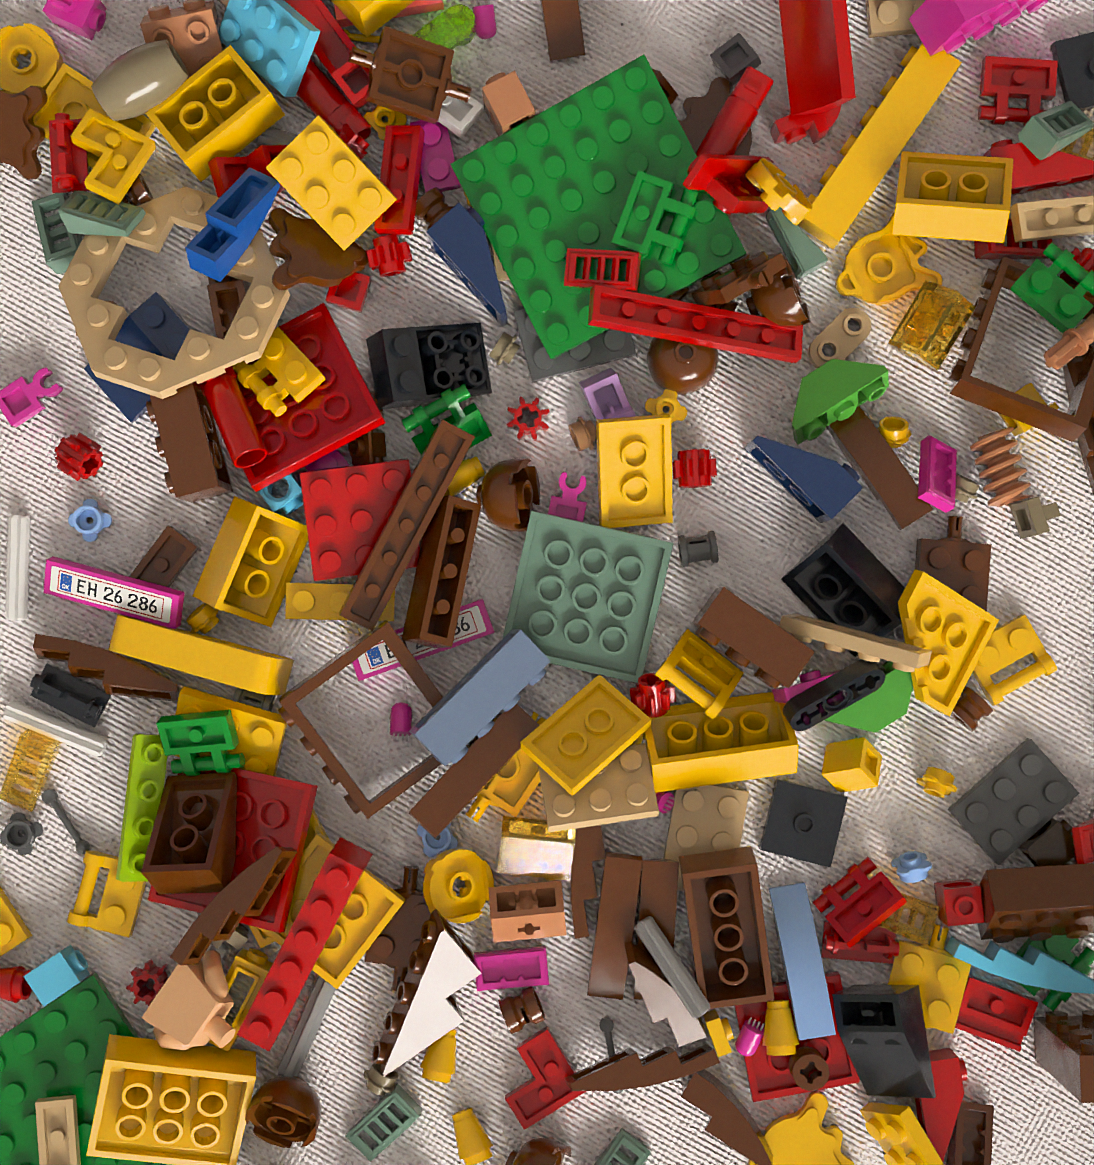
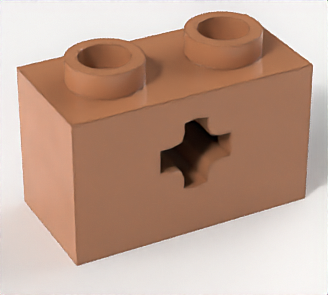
M515 70L507 75L501 72L492 76L486 81V85L482 87L484 110L498 137L535 116V109Z
M561 880L489 887L490 919L494 943L566 935Z

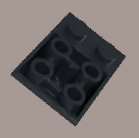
M481 322L381 329L366 339L375 398L377 399L376 404L379 410L430 404L442 397L440 393L449 388L453 391L463 384L468 389L471 397L492 393Z
M852 985L832 994L838 1033L867 1095L934 1099L936 1094L919 985Z

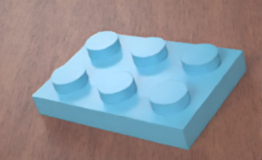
M229 0L218 31L221 42L227 47L231 45L246 64L284 97L296 96L320 34L319 29L284 0Z

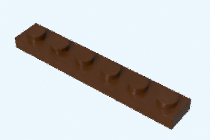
M440 419L339 612L340 616L370 631L374 630L475 436Z

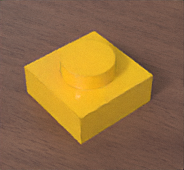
M716 1009L706 1012L703 1018L718 1057L731 1053L728 1041L734 1039V1035L727 1017L720 1019Z

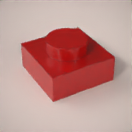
M354 272L351 276L343 279L340 285L329 287L325 300L329 304L362 313L372 278L368 275Z

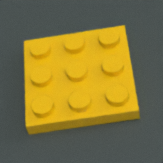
M320 832L303 852L285 932L278 933L259 928L281 946L330 851L335 845ZM365 869L312 970L334 988L338 989L406 899L369 870Z

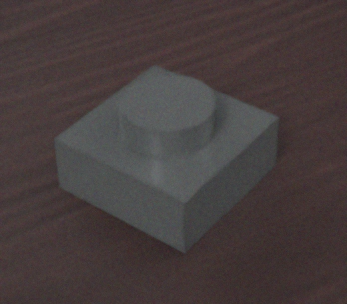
M737 33L710 54L713 63L732 86L740 80L747 66L756 69L762 64L758 54L740 33Z

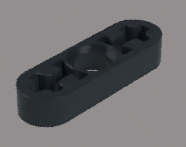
M860 659L791 698L783 708V715L792 729L796 731L807 730L878 690L885 681V673L877 662ZM841 690L834 697L827 699L832 693Z

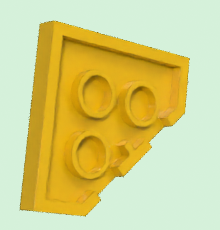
M914 570L898 601L906 644L932 651L929 665L915 668V672H911L915 698L950 717L999 619L927 573Z

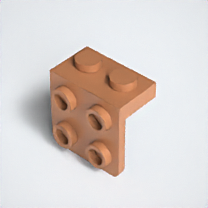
M186 0L183 2L184 7L171 10L169 5H160L148 9V15H144L140 23L145 43L167 39L185 64L189 77L223 51L216 25L218 13L214 0L205 2V0Z

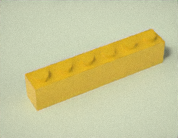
M923 43L919 49L913 45L900 62V65L905 68L899 78L891 75L879 93L885 97L878 108L874 105L870 106L859 122L864 126V129L858 138L851 134L839 153L845 157L838 167L833 164L828 167L819 183L824 185L817 197L812 193L809 195L808 199L813 208L798 224L799 227L830 248H835L962 63L951 54H947L945 50L930 56Z

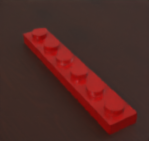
M594 285L590 290L588 325L795 364L802 358L803 324L800 326H780L766 317L600 285Z

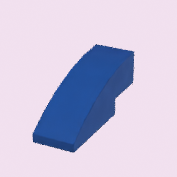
M249 167L205 213L208 224L185 247L190 268L221 282L235 266L261 227L277 195L280 183L276 179Z

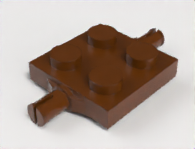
M385 26L381 31L378 48L373 54L354 46L350 51L349 63L369 68L370 82L365 101L435 124L439 120L442 103L447 96L467 103L471 95V87L452 82L451 64L454 50Z
M761 251L753 256L747 253L746 256L731 263L732 269L721 274L720 271H717L703 278L700 281L702 287L691 294L696 304L699 305L728 303L750 289H758L762 286L767 287L768 284L771 285L774 279L773 275L787 267L782 253L767 255L765 251Z
M948 516L947 537L937 540L917 539L915 570L927 573L987 612L992 544L972 543L961 538L964 517Z
M404 866L403 886L393 890L406 900L365 953L364 962L385 964L390 968H394L391 988L394 991H397L399 983L405 980L409 970L410 955L413 951L417 950L421 940L423 923L429 920L431 916L423 891L417 889L419 867L415 866L413 868L412 866Z

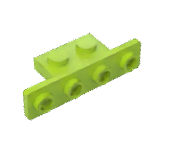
M136 733L132 738L116 879L121 882L148 881L141 873L164 789L168 757L165 756L159 734Z

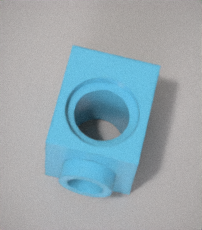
M293 473L282 478L286 479L289 484V490L285 496L281 498L273 496L272 486L274 483L258 491L274 513L281 514L285 512L286 515H289L303 505L301 484Z
M70 944L23 977L44 1007L80 983L90 973L87 970L88 963L84 955L79 950H74Z

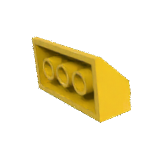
M773 692L729 698L723 709L713 720L704 714L705 709L696 702L670 706V710L665 715L650 718L651 727L643 733V739L647 748L655 793L797 773L799 744L794 729H792L783 715V708L786 703L775 702Z

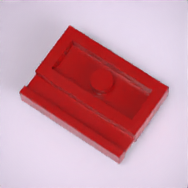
M969 975L955 1028L1020 1052L1022 1048L1021 1042L1023 1037L1027 1035L1038 1002L1034 998Z

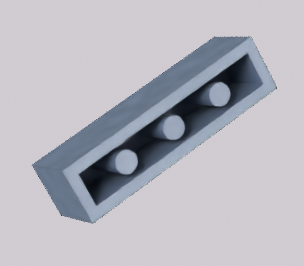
M513 628L409 732L444 766L449 762L452 764L457 763L468 752L469 749L466 745L476 735L478 738H481L490 731L495 724L492 719L502 709L507 712L517 704L521 698L518 693L527 684L533 686L543 678L547 672L544 667L550 660L521 629Z

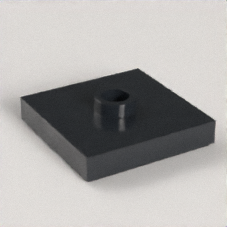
M1094 32L1053 42L1050 47L1053 59L1058 61L1057 74L1064 101H1072L1081 111L1093 109Z
M776 779L759 849L831 868L848 797Z

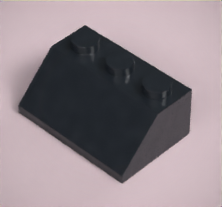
M844 523L822 539L781 578L819 620L884 637L902 624L898 601L905 587ZM847 649L854 657L858 656V652Z

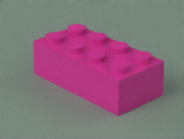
M926 0L910 16L909 20L930 56L942 50L949 54L965 44L967 38L972 36L974 40H978L994 29L993 25L1000 23L1004 27L1020 17L1022 11L1027 10L1029 14L1044 6L1048 0Z

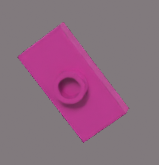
M928 435L920 442L918 498L947 513L955 508L957 450Z
M820 669L798 675L800 681L793 683L790 688L782 686L772 689L775 702L787 703L794 696L840 670L821 675Z
M546 946L474 952L482 973L476 977L477 991L549 985Z

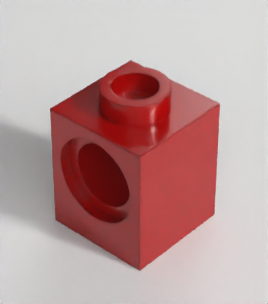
M970 879L934 883L937 916L945 925L949 927L985 923L980 885Z

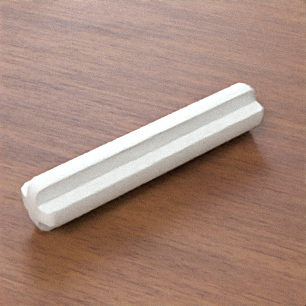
M15 514L8 517L5 618L10 621H24L27 619L30 517L27 515Z
M9 701L3 712L5 720L92 755L100 756L106 750L108 744L106 737L17 701Z

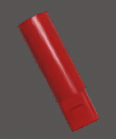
M310 59L296 95L316 117L320 115L334 131L342 129L347 123L357 136L360 135L366 140L371 135V125Z
M747 66L733 92L726 99L696 150L695 154L697 157L703 153L734 155L756 119L760 107L772 89L773 79L753 67Z
M233 366L225 368L226 373L204 381L199 386L206 397L234 466L237 468H248L263 461L267 456V450L237 382Z

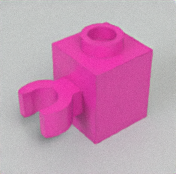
M47 0L42 11L53 24L92 41L96 31L99 32L105 24V11L107 8L101 0Z

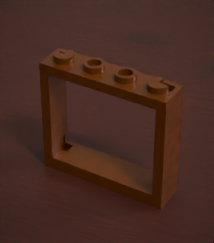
M1003 256L994 270L988 268L981 283V287L986 290L983 298L978 297L972 309L970 317L974 318L975 322L973 328H967L961 340L960 348L965 350L962 359L957 358L951 369L949 379L954 380L949 394L1074 442L1088 428L1094 409V342L1089 345L1067 413L971 376L1001 287L1010 290L1012 285L1030 267ZM1064 280L1073 289H1075L1078 286L1077 284ZM1087 291L1083 297L1094 306V296ZM1094 307L1084 316L1083 319L1086 320L1091 314H1094Z
M384 620L373 631H369L279 697L282 707L278 709V712L290 727L295 724L305 735L300 738V741L312 757L317 753L326 763L322 767L325 775L334 786L339 782L348 792L343 798L355 814L362 811L367 819L440 766L441 763L432 754L391 785L368 800L296 703L383 640L433 708L443 696L387 620Z

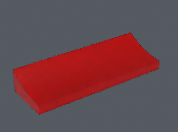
M779 0L791 116L825 113L856 98L846 0Z

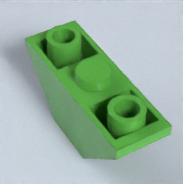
M831 359L803 377L792 421L795 442L799 445L805 440L811 441L816 439L824 432L825 427L836 420L843 421L855 412L858 406L867 400L874 401L881 397L889 387L887 368L884 365Z
M886 661L882 664L885 669L883 672L886 678L878 690L824 721L874 733L878 732L907 714L913 689L911 672L897 670L892 667L893 662ZM839 692L829 696L827 699L834 697Z

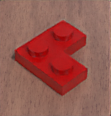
M548 1026L517 1045L518 1052L534 1077L506 1094L505 1100L525 1130L586 1091H572L567 1085L564 1078L576 1073Z

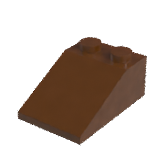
M235 772L199 774L197 776H167L141 870L143 876L159 894L221 892L230 883L236 859L237 775Z

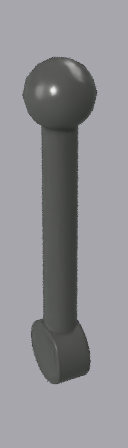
M54 789L45 790L41 795L42 801L51 804L75 841L76 851L79 854H85V851L90 849V844L82 840L59 805L57 792Z
M604 1017L600 1020L599 1027L605 1034L608 1056L610 1057L615 1055L611 1032L614 1028V1023L611 1018ZM617 1090L613 1092L619 1094L622 1093L624 1090Z

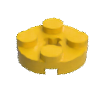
M23 23L25 26L19 25L16 27L9 25L0 29V88L2 90H7L14 94H18L30 86H40L46 90L63 65V58L54 40L43 29L33 24ZM30 53L32 55L30 58L31 64L27 68L18 69L19 62L16 60L19 55L26 57Z
M766 158L760 159L745 174L754 186L764 190L760 195L761 199L774 211L781 207L783 214L794 225L797 226L813 208L802 190L796 184L792 186L784 178L786 174Z
M457 848L446 850L435 859L429 860L424 869L425 877L423 881V894L429 912L432 913V911L437 909L446 921L452 923H467L478 918L483 912L480 910L484 907L485 902L489 901V887H494L493 874L488 863L485 860H481L476 855L477 853L471 850ZM457 877L465 882V886L459 890V895H456V892L453 891V883Z

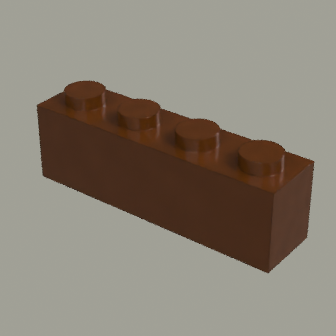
M451 495L444 496L423 535L401 640L431 648L453 646L481 509L480 504Z

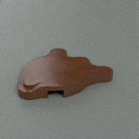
M724 77L715 78L711 82L708 93L705 96L688 97L684 100L682 108L687 117L684 120L678 121L694 152L698 149L726 99L730 96V83ZM751 128L734 155L749 156L752 144Z
M30 86L18 94L7 90H0V163L9 164L16 168L26 179H37L42 173V167L36 151L45 138V131L33 122L34 115L48 100L46 91L40 86Z
M275 208L271 211L268 220L277 236L272 240L269 251L273 256L282 258L285 261L272 275V283L277 289L287 290L299 283H309L321 287L340 285L343 279L351 276L354 272L364 270L367 266L366 251L356 244L355 241L344 251L314 219L293 216L282 208Z

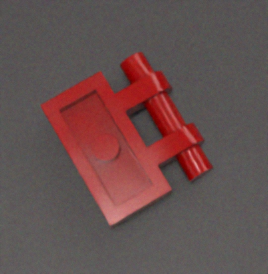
M985 56L982 60L980 96L994 97V105H980L978 120L991 121L992 125L1016 122L1023 123V126H1025L1032 116L1046 111L1040 109L1041 100L1051 101L1056 96L1058 61ZM1008 98L1026 99V107H1008Z
M866 857L858 865L853 863L846 869L848 872L832 886L827 884L821 889L823 893L812 901L820 913H823L831 905L835 907L825 918L849 948L853 947L907 903L904 896L882 871L870 880L867 878L877 868L869 857ZM857 884L860 886V888L857 891H855L852 895H850L846 900H843L841 898Z

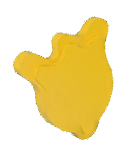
M893 212L883 229L865 235L851 247L845 258L842 273L835 280V287L842 296H854L867 303L879 305L898 300L904 294L911 291L936 292L941 288L943 280L938 272L922 267L918 263V258L927 252V245L924 241L915 236L892 235Z
M819 1091L811 1092L798 1111L773 1120L765 1128L764 1137L773 1154L772 1165H854L852 1159L841 1152L843 1134L840 1128L835 1125L829 1127L822 1126V1121L828 1108V1101L823 1093ZM749 1159L748 1165H757Z

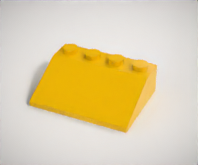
M109 1034L86 1156L172 1165H236L246 1124V1112L251 1102L256 1080V1052L230 1049L227 1052L213 1046H192L187 1050L166 1049L160 1047L157 1040Z

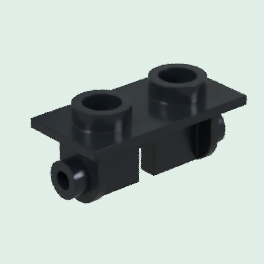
M46 663L41 675L35 674L30 683V687L34 688L30 696L94 728L111 697L110 694H106V692Z

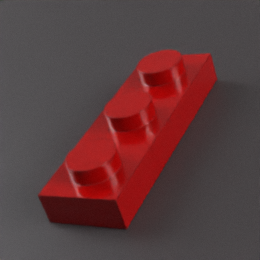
M386 125L380 180L395 195L397 200L375 221L374 230L378 234L413 235L425 134L421 125Z

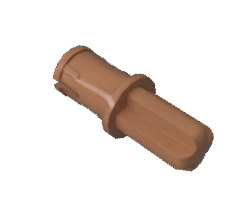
M1091 314L1075 329L1066 330L1062 335V339L1044 353L1045 364L1048 368L1053 367L1055 370H1058L1075 356H1082L1088 351L1089 345L1094 342V314Z

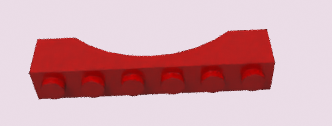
M284 0L320 30L313 51L352 105L359 110L368 103L365 99L370 78L369 68L348 62L352 47H357L322 0Z
M342 837L336 842L237 1033L238 1036L267 1051L271 1050L290 1016L328 938L373 855L372 853Z

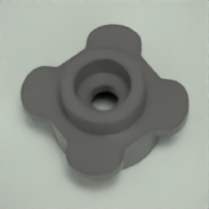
M22 812L14 813L10 817L11 823L1 832L0 840L4 845L18 850L21 855L30 854L33 851L34 841L43 834V826L39 822L33 823L29 821ZM20 830H23L25 833L23 837L19 836Z

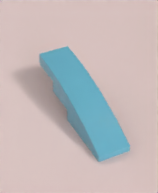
M951 936L945 947L953 957L988 973L1012 981L1061 992L1094 994V979L1029 945L1023 957L991 940L984 953Z

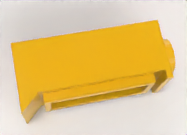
M242 948L235 956L225 977L229 988L228 993L239 972L255 979L232 1024L236 1031L235 1035L227 1045L221 1047V1049L227 1052L239 1037L237 1033L273 965L272 962L268 961V955L255 948H249V950ZM210 1039L209 1043H211V1044L217 1046V1045Z

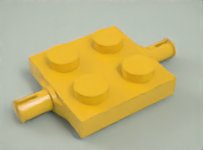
M533 711L531 717L536 720L539 714ZM540 716L537 723L541 725L546 719ZM520 749L477 795V798L465 814L471 818L477 807H480L472 819L479 822V819L490 804L491 806L500 807L516 817L540 782L538 764Z
M934 924L930 944L918 945L902 939L899 940V955L894 958L888 985H919L925 1028H935L953 1034L971 964L953 957L944 949L950 928L943 926L940 939H938L941 925Z

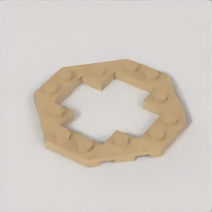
M185 186L139 205L138 207L143 208L146 215L128 237L85 235L58 287L95 376L164 399L176 394V389L195 381L197 384H200L226 373L225 368L244 360L247 364L261 358L290 297L288 289L279 290L272 283V275L278 266L269 251V246L261 229L259 228L248 248L227 274L251 284L224 340L190 329L175 360L115 341L128 314L124 307L98 298L126 243L159 254L174 224L200 232L208 224L205 213L219 198Z

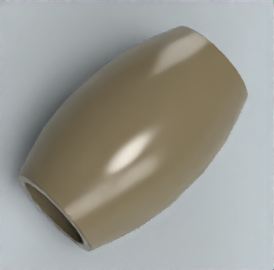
M167 39L145 43L119 56L100 73L91 87L106 114L113 121H121L145 114L151 108L165 101L187 80L189 73L175 48Z

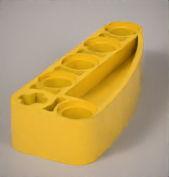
M117 614L108 650L265 695H283L286 693L294 663L293 659L179 628H168Z

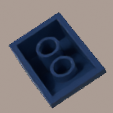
M458 202L426 231L430 246L503 327L508 323L506 308L485 231L482 227L485 222L475 209L470 207L466 210Z
M155 292L125 319L115 341L175 360L191 327L165 298ZM89 363L84 368L132 424L147 411L146 401L151 400L149 394L96 377Z
M756 436L744 447L819 523L832 520L863 489L857 482L860 476L846 463L841 466L837 461L761 436Z

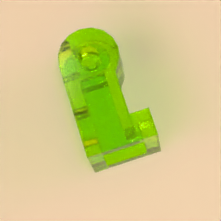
M462 4L453 5L412 36L453 50L456 46H464L474 39L476 33L475 15L468 6Z

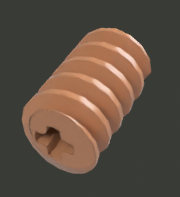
M1013 427L980 436L978 441L970 446L971 451L983 452L982 455L974 460L975 465L987 466L985 470L979 473V478L991 479V482L983 487V491L996 494L987 501L988 506L1000 507L1034 496L1023 495L1022 492L1029 488L1031 483L1018 480L1020 476L1027 472L1026 468L1014 467V464L1023 458L1022 454H1013L1009 451L1018 444V441L1005 439V436L1014 430Z

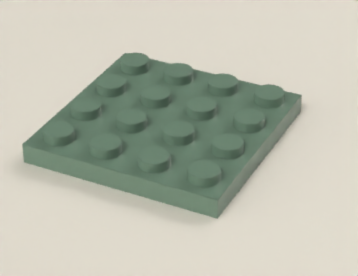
M531 510L503 638L513 628L521 629L547 656L550 664L638 683V678L644 672L674 543Z

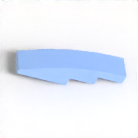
M805 883L769 888L780 958L784 966L797 1037L800 1041L836 1035L821 953Z

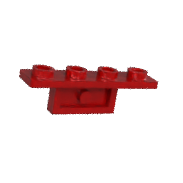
M703 153L690 164L687 170L688 176L684 180L683 186L688 190H705L714 198L713 204L726 214L743 213L747 215L748 213H764L769 206L760 197L763 192L754 186L745 174L762 158H766L772 163L774 161L769 157Z

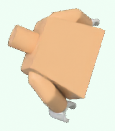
M224 943L218 949L210 944L199 964H177L141 1017L153 1025L148 1027L147 1032L154 1034L160 1047L187 1050L192 1046H205L211 1039L221 1048L227 1045L234 1037L235 1029L224 1020L234 1004L233 999L228 994L229 988L221 962L226 953Z

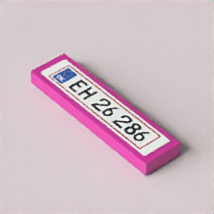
M54 556L46 559L43 592L45 594L172 629L181 626L185 594L183 591Z
M481 599L460 607L452 647L431 648L404 640L402 642L417 661L493 634L495 631L484 600ZM404 627L394 630L400 639L402 638ZM383 640L352 662L358 681L401 666Z

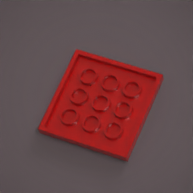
M325 303L279 326L282 332L326 379L309 395L297 403L289 394L282 400L287 406V410L281 416L276 417L270 410H265L257 402V395L250 388H245L237 379L267 450V456L263 461L254 466L243 468L251 487L256 492L386 423ZM256 359V360H254V361H252V362H249V363H247V364H248V365H253L255 362L258 361V359ZM271 373L262 379L268 386H273L277 382Z
M233 768L231 772H235L237 775L236 859L231 881L275 847H291L298 851L260 916H243L239 923L283 933L288 921L318 786ZM216 770L201 771V774L217 773ZM151 885L148 901L202 913L220 892L159 894Z

